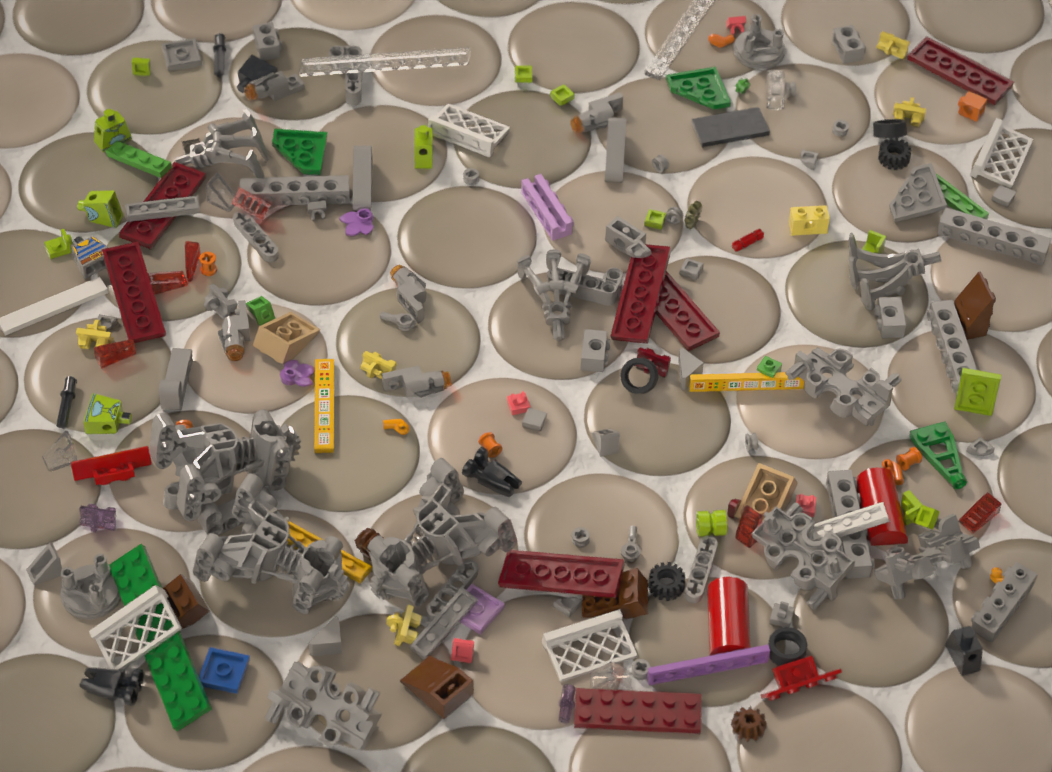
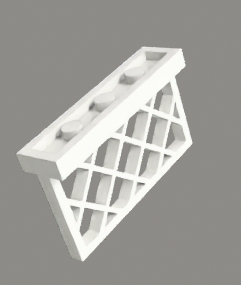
M447 104L435 117L431 116L428 119V128L433 129V136L487 157L492 156L493 149L510 131L509 126L451 104ZM448 111H451V112H454L455 114H448L447 112H448ZM451 119H459V121L452 122ZM473 124H474L475 127H468V128H467L466 125H473ZM482 131H490V133H482Z
M996 118L970 176L976 178L977 175H981L1011 189L1033 139L1001 125L1003 120ZM1001 132L1008 134L1010 138L1004 139ZM1021 140L1027 143V145L1020 146L1018 141ZM1013 142L1015 147L1009 148L1007 143ZM1002 144L1004 149L998 150L996 145ZM1018 151L1021 157L1015 158L1012 152ZM1002 154H1008L1010 159L1004 160ZM991 156H997L999 161L993 162ZM1013 163L1015 168L1009 169L1007 164ZM1002 165L1005 170L998 171L996 166ZM991 167L994 173H989L984 169ZM1008 175L1011 181L1003 179L1002 176Z
M155 585L89 631L91 637L97 641L110 669L123 670L182 629L167 600L168 595L164 589ZM162 602L164 605L162 615L155 614L156 605ZM143 614L148 615L145 626L137 625L140 616ZM153 616L161 618L158 629L150 628ZM166 619L171 620L174 625L168 631L163 630ZM131 626L129 637H121L123 628ZM136 628L144 629L141 641L133 639ZM149 630L157 632L155 640L151 643L146 642ZM110 637L115 638L112 649H107L104 641ZM120 639L127 641L124 652L117 651ZM132 642L140 643L138 652L135 654L129 653ZM116 653L123 655L121 663L117 666L113 662Z
M620 610L543 634L542 645L548 652L560 682L637 658L635 648L622 621L623 616ZM620 628L622 632L620 639L609 635L611 629ZM598 634L604 637L601 645L590 641L592 635ZM606 639L618 643L614 651L603 646ZM578 640L585 643L582 651L571 647L572 643ZM620 644L627 647L630 654L622 655L617 653ZM587 645L599 649L595 657L584 653ZM559 646L566 649L563 657L554 654L552 648ZM568 651L579 655L576 663L565 659ZM604 651L612 655L610 660L602 661L598 659L600 652ZM582 657L593 661L590 667L585 668L578 665ZM562 663L574 667L572 672L563 675L560 669Z

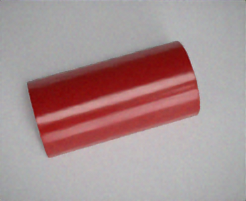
M882 467L870 468L861 472L856 477V492L860 494V509L883 502L890 521L868 528L867 541H870L871 546L907 544L908 537L893 473L889 469Z
M721 577L713 580L707 588L709 656L751 648L747 583L736 577Z

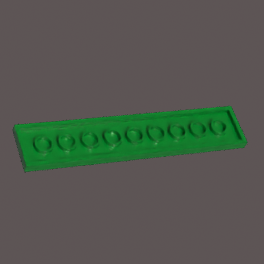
M139 544L109 564L124 606L155 585L162 588L147 549L143 544ZM162 602L156 605L155 614L162 615L164 609ZM143 614L140 616L137 625L145 626L148 615ZM153 616L150 628L158 629L161 618ZM165 620L164 631L174 627L171 620ZM136 628L135 634L137 639L141 641L144 629ZM149 630L146 642L151 643L154 641L157 632ZM180 631L144 655L174 730H181L212 710Z

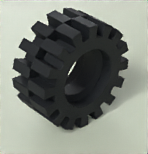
M889 138V141L885 139L879 148V163L883 164V167L888 166L890 170L892 167L894 170H897L898 167L901 170L903 166L906 168L910 162L911 146H908V142L904 143V139H901V141L898 138H895V140ZM891 152H895V153H898V154H900V155H892V154H890V153H891Z
M661 562L660 566L656 564L650 570L648 588H650L649 591L653 593L655 598L659 595V600H663V597L666 598V601H670V597L675 600L676 596L680 597L681 593L684 592L685 573L682 572L683 569L681 567L677 569V564L674 563L671 566V562H668L667 565ZM662 578H670L674 581V583L671 585H664L660 583L659 580Z

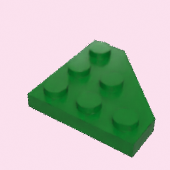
M716 66L666 75L665 80L672 93L713 110L731 107L730 98Z
M274 129L272 146L302 174L321 175L327 143V132Z

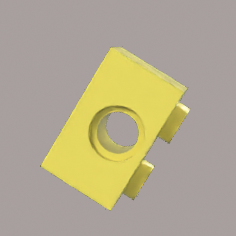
M827 205L791 207L789 217L791 236L827 234L830 220Z

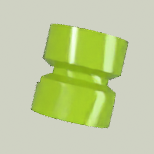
M713 510L712 513H709V511H697L696 529L698 537L710 536L711 533L715 536H726V511Z

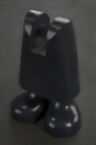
M483 446L477 450L474 459H469L462 469V475L465 477L476 478L479 484L507 497H511L514 494V489H518L522 485V481L496 459L490 463L488 461V450Z
M87 667L84 672L87 678L81 679L79 687L89 693L112 701H116L118 698L123 699L126 705L133 706L138 699V692L142 689L144 671L142 669H135L130 677H125L126 673L124 670Z

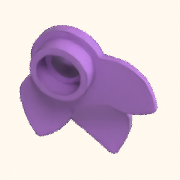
M369 209L347 212L339 218L341 222L347 224L345 233L348 236H355L360 232L368 235L373 230L372 222L374 217Z
M290 360L285 363L284 369L280 372L281 382L285 385L311 386L313 382L309 377L314 373L315 368L309 364H299L297 360Z

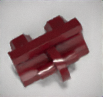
M640 347L637 351V358H646L656 365L658 375L665 378L668 374L671 357L665 354L661 356L650 348L644 349ZM641 364L635 365L644 369V373H650L646 366Z

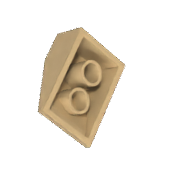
M289 312L259 326L253 346L259 349L260 352L274 358L276 362L284 364L294 359L316 337L320 329L296 314Z
M758 463L735 517L759 526L764 520L765 512L770 513L776 506L782 511L785 510L796 489L797 480L791 475Z

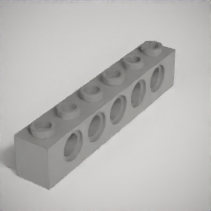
M349 175L240 178L241 207L307 205L309 202L325 200L326 204L350 203Z
M945 208L937 235L1042 266L1051 242V238L950 208Z
M953 300L931 302L930 309L927 310V319L932 323V334L936 335L937 348L941 350V360L946 365V375L951 379V390L957 396L962 368L977 370Z
M828 471L826 486L833 518L859 510L860 494L856 493L857 480L856 477H853L852 471ZM867 529L840 537L843 553L855 561V566L845 576L846 579L870 577L871 569H874V558L870 557L869 554L871 552L870 541L866 540Z

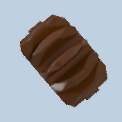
M366 528L359 533L354 541L360 553L371 561L368 544L373 538L381 535L374 529Z
M751 705L748 710L741 707L740 712L735 711L731 720L733 734H738L739 740L746 738L747 743L750 739L756 742L758 737H763L765 729H767L765 714H760L759 708L755 711L752 710Z

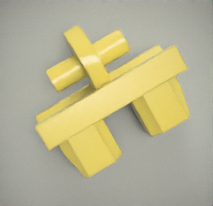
M882 31L876 48L885 51L887 55L892 54L904 60L910 42Z
M911 97L910 102L895 103L893 111L894 119L904 120L905 117L911 118L910 125L914 127H920L926 113L925 108H920V104L914 103L913 97Z
M95 320L94 324H87V329L77 328L76 330L78 346L81 349H89L91 341H95V348L106 352L109 343L113 344L114 338L111 337V332L106 331V326H101L100 320Z
M365 351L360 369L366 371L367 377L371 379L375 376L382 379V373L395 371L397 363L393 360L386 361L382 359L381 355L377 352L370 353Z
M409 604L407 605L406 612H403L401 617L399 612H395L394 615L388 616L386 624L391 627V632H396V629H398L394 644L400 646L402 642L412 644L417 638L418 633L408 629V627L418 628L422 616L413 612L414 606Z

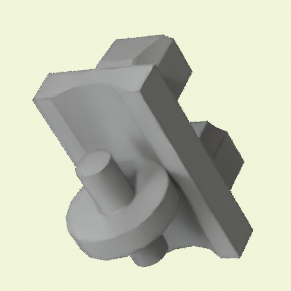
M215 284L209 285L210 292L205 297L204 307L208 311H216L224 320L226 317H229L231 312H235L238 303L235 299H227L228 291L225 288L218 289Z

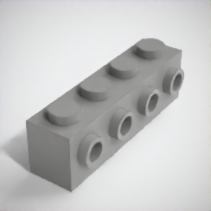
M1018 562L1012 568H1007L1003 575V581L996 583L992 596L985 598L981 611H976L971 618V622H973L972 629H974L975 633L992 643L1036 583L1037 574Z

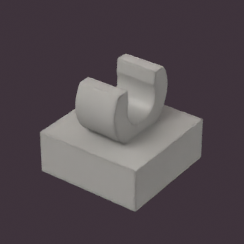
M326 200L307 203L308 214L311 213L312 221H315L314 215L316 213L321 214V218L324 220V212L327 208Z
M782 601L780 604L774 603L769 623L790 627L794 607L788 606L789 603Z

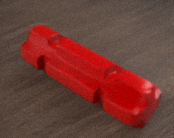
M757 229L732 242V249L738 252L755 243L756 240L763 239L764 232L761 229Z

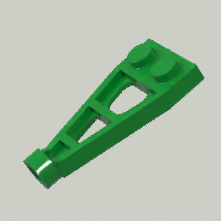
M946 421L910 430L909 436L928 462L954 489L963 488L967 484V479L962 472L954 435ZM945 443L947 452L935 454L929 448L932 445ZM952 459L953 467L945 469L940 461Z

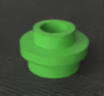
M741 78L735 85V91L744 94L751 86L749 79L745 78L743 80Z

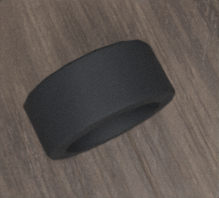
M885 119L873 122V136L876 138H898L907 135L906 120Z
M633 358L627 361L620 373L623 386L634 394H643L651 391L659 379L656 365L646 358ZM635 365H644L650 372V380L643 387H636L629 380L630 369Z
M782 627L775 630L770 635L768 642L770 648L769 658L778 666L805 658L808 646L806 637L802 632L791 627ZM789 640L796 643L800 649L795 654L787 655L779 652L775 645L779 641Z

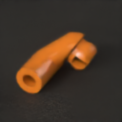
M711 34L708 41L712 45L722 48L734 43L735 39L733 35L722 37L718 34Z
M885 459L882 462V467L889 469L893 473L896 485H902L904 479L901 466L890 459Z

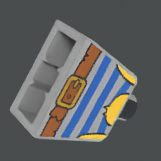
M94 236L86 240L82 237H76L73 240L74 246L71 248L73 260L84 279L106 268L102 249L109 248Z

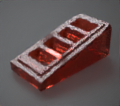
M239 187L231 204L261 220L265 219L272 203ZM242 193L245 194L242 203H239L238 201ZM248 197L252 198L248 207L244 206ZM256 200L258 203L255 209L252 210L251 207ZM261 204L265 205L261 213H258L257 211Z
M185 242V269L188 282L193 280L201 255L199 242Z
M183 271L148 273L154 295L185 287L188 284Z
M133 339L93 348L95 359L101 369L136 354Z
M987 492L959 519V523L974 534L1000 512L1002 504ZM969 518L973 519L976 522V524L970 521Z
M748 505L744 507L735 539L746 547L751 548L757 542L752 537V532L762 522V515Z

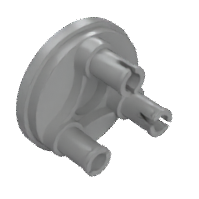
M754 14L751 16V26H749L747 31L738 36L734 43L733 51L736 59L743 65L754 69H768L778 65L784 58V31L775 29L772 32L762 29V16L756 14V19Z
M97 554L94 557L95 565H86L75 570L71 567H65L61 570V601L64 608L73 616L82 619L100 618L109 614L119 604L121 596L111 574L110 566L107 564L106 555L103 557V554Z

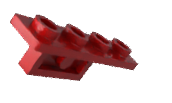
M144 446L71 462V468L75 481L94 477L96 485H108L113 481H127L135 477V468L149 466L152 464L149 447Z
M813 656L772 668L778 689L761 694V699L775 700L781 697L780 693L787 691L789 695L800 691L799 687L806 685V688L819 685V680L825 679V682L837 679V674L842 673V670L835 669L819 675Z

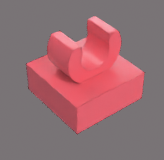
M737 16L727 19L726 28H731V35L735 34V28L740 30V34L744 32L746 17Z
M524 391L507 396V403L512 415L526 413L528 408H531Z
M797 494L796 503L803 508L801 513L814 517L816 497L814 495L805 496Z
M454 638L451 660L472 663L475 641Z

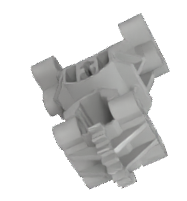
M265 409L259 410L254 414L251 434L249 438L243 437L242 440L237 438L236 433L230 427L222 423L187 429L184 425H174L167 413H159L152 421L149 453L159 469H165L174 462L176 466L175 475L179 476V482L171 483L165 487L163 505L167 509H179L186 521H192L199 517L202 504L217 501L221 494L232 493L234 475L243 471L247 472V474L258 476L263 482L262 486H270L274 491L284 488L287 483L286 477L288 476L291 461H295L294 456L299 455L298 449H301L299 444L301 440L292 426L288 427L286 423L282 427L276 425L268 410Z
M439 458L432 464V477L419 490L422 498L418 508L414 507L413 509L418 523L404 540L395 537H387L384 540L381 536H376L368 544L374 571V577L371 578L372 583L370 586L372 587L371 591L379 599L384 600L387 598L389 600L391 596L394 598L397 596L409 599L416 606H420L429 596L422 575L425 571L439 565V562L460 566L464 564L463 559L478 556L482 552L486 556H491L499 548L504 552H509L517 543V537L511 520L497 507H492L486 514L478 512L460 515L459 509L453 503L458 502L462 498L464 489L460 483L457 470L444 458ZM420 527L421 538L416 535L414 537L416 542H413L412 535Z
M248 474L236 492V499L232 508V515L237 520L245 522L241 535L219 537L212 533L208 534L197 550L193 567L194 576L205 582L209 580L211 575L223 581H228L231 576L235 578L252 579L251 583L254 584L259 581H265L272 576H277L276 578L293 583L292 606L302 614H307L312 606L327 600V598L331 601L334 598L336 600L343 598L349 588V581H347L348 576L343 575L345 571L342 570V542L333 536H328L325 541H315L307 547L301 542H297L289 535L288 523L290 518H284L276 508L278 505L277 500L261 490L262 480L254 474ZM289 538L291 541L295 543V545L292 544L291 547H288L289 542L287 541V539Z

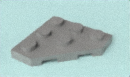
M932 163L914 167L907 181L899 189L896 198L889 204L894 223L942 211L947 208V203Z

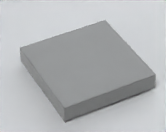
M196 38L162 43L168 71L202 66Z

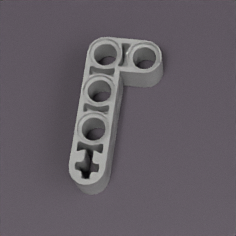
M333 46L329 49L330 67L333 69H346V103L356 106L362 100V50L358 46Z
M609 117L605 182H623L626 118Z
M353 146V211H359L360 209H369L371 211L372 146Z
M552 268L547 272V283L552 281ZM557 268L560 280H563V282H570L573 274L576 273ZM610 268L607 270L604 279L581 273L577 285H579L577 293H573L571 297L603 305H613L617 301L622 288L623 273L618 268ZM559 290V294L566 295L567 291Z
M172 349L165 380L161 379L159 385L161 409L182 410L193 361L192 349Z
M262 486L261 490L272 496L268 488ZM235 499L216 506L214 502L201 505L198 521L207 535L210 533L220 535L245 523L237 520L232 515Z

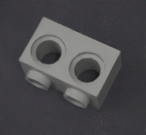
M273 22L253 25V37L259 58L262 60L280 58V51L283 50L282 41L278 40V28H274Z
M854 26L833 28L832 43L843 64L863 60L866 47L861 42L859 32L855 30Z

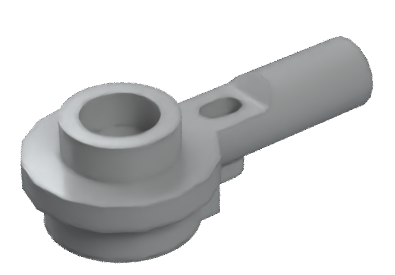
M382 311L380 314V319L396 323L402 331H410L416 325L415 318L408 313L392 315Z
M636 526L629 527L628 543L624 544L621 548V556L627 562L636 561L641 554L640 547L636 545Z

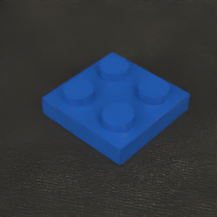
M209 647L199 674L202 686L238 694L250 661V656Z

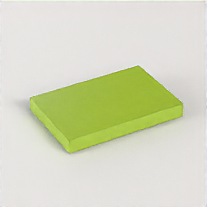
M962 368L954 410L992 416L1002 374Z

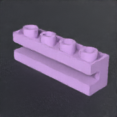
M542 174L536 175L533 183L528 178L521 180V193L551 240L554 241L572 235L573 219L566 213L564 205L558 201L557 194L551 190L548 180H545Z

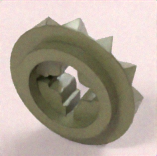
M695 201L689 206L685 216L686 228L692 229L696 226L702 212L701 202Z

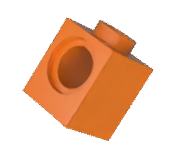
M968 91L958 102V106H960L958 114L977 122L985 112L987 99Z

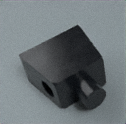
M252 54L238 70L239 84L237 89L241 93H245L247 90H250V82L267 76L272 72L277 73L278 68Z
M967 626L953 630L945 646L960 675L965 676L980 671L983 649L975 635L974 629Z

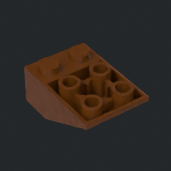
M981 271L977 272L954 300V305L967 340L987 336L990 318L993 315V305L996 302L995 294L991 292L988 281L983 277Z
M638 568L623 571L617 598L582 595V617L594 618L616 610L621 611L622 619H631L648 614V580Z
M182 574L163 588L168 595L167 600L182 629L195 624L210 612L194 583Z
M430 655L400 680V683L443 719L448 717L474 694V680L460 668Z

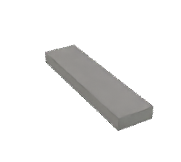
M198 196L125 204L127 222L200 213Z
M461 587L410 645V649L425 660L472 609L478 599Z

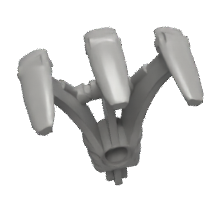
M243 110L244 114L241 120L219 125L209 124L208 130L210 132L205 135L204 140L201 143L190 145V154L176 157L175 161L182 165L193 163L196 169L205 168L220 162L237 163L250 167L257 178H265L257 160V155L251 149L247 157L233 153L229 149L252 146L258 149L265 160L268 161L269 156L254 117L248 110ZM251 130V136L233 135L239 131Z
M853 233L849 235V279L854 289H857L861 281V301L869 310H873L874 300L879 297H887L895 293L899 296L903 295L906 291L903 286L908 283L912 276L925 274L926 265L942 262L940 252L921 256L920 249L898 254L868 252L857 247ZM858 259L874 263L875 266L882 267V269L870 271L857 270L856 262ZM868 281L887 283L876 289L870 290Z
M553 249L547 251L546 254L547 268H552V281L549 283H543L538 275L534 274L530 268L532 260L528 255L517 261V272L521 279L528 276L533 283L536 294L540 296L543 302L542 309L545 311L546 324L553 325V339L561 341V339H565L564 325L570 322V309L572 306L569 301L572 294L577 293L579 287L577 282L581 273H588L591 258L583 253L578 254L576 258V273L573 274L570 282H563V280H560L559 271H557L561 251ZM549 290H554V302L552 304L547 294ZM559 290L567 291L563 303L559 301ZM558 310V311H560L562 314H560V315H555V314L553 313V311Z

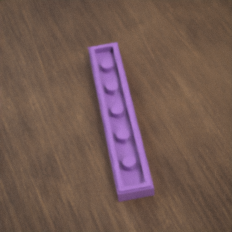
M763 645L648 668L647 681L649 685H655L768 663L770 648L769 645Z

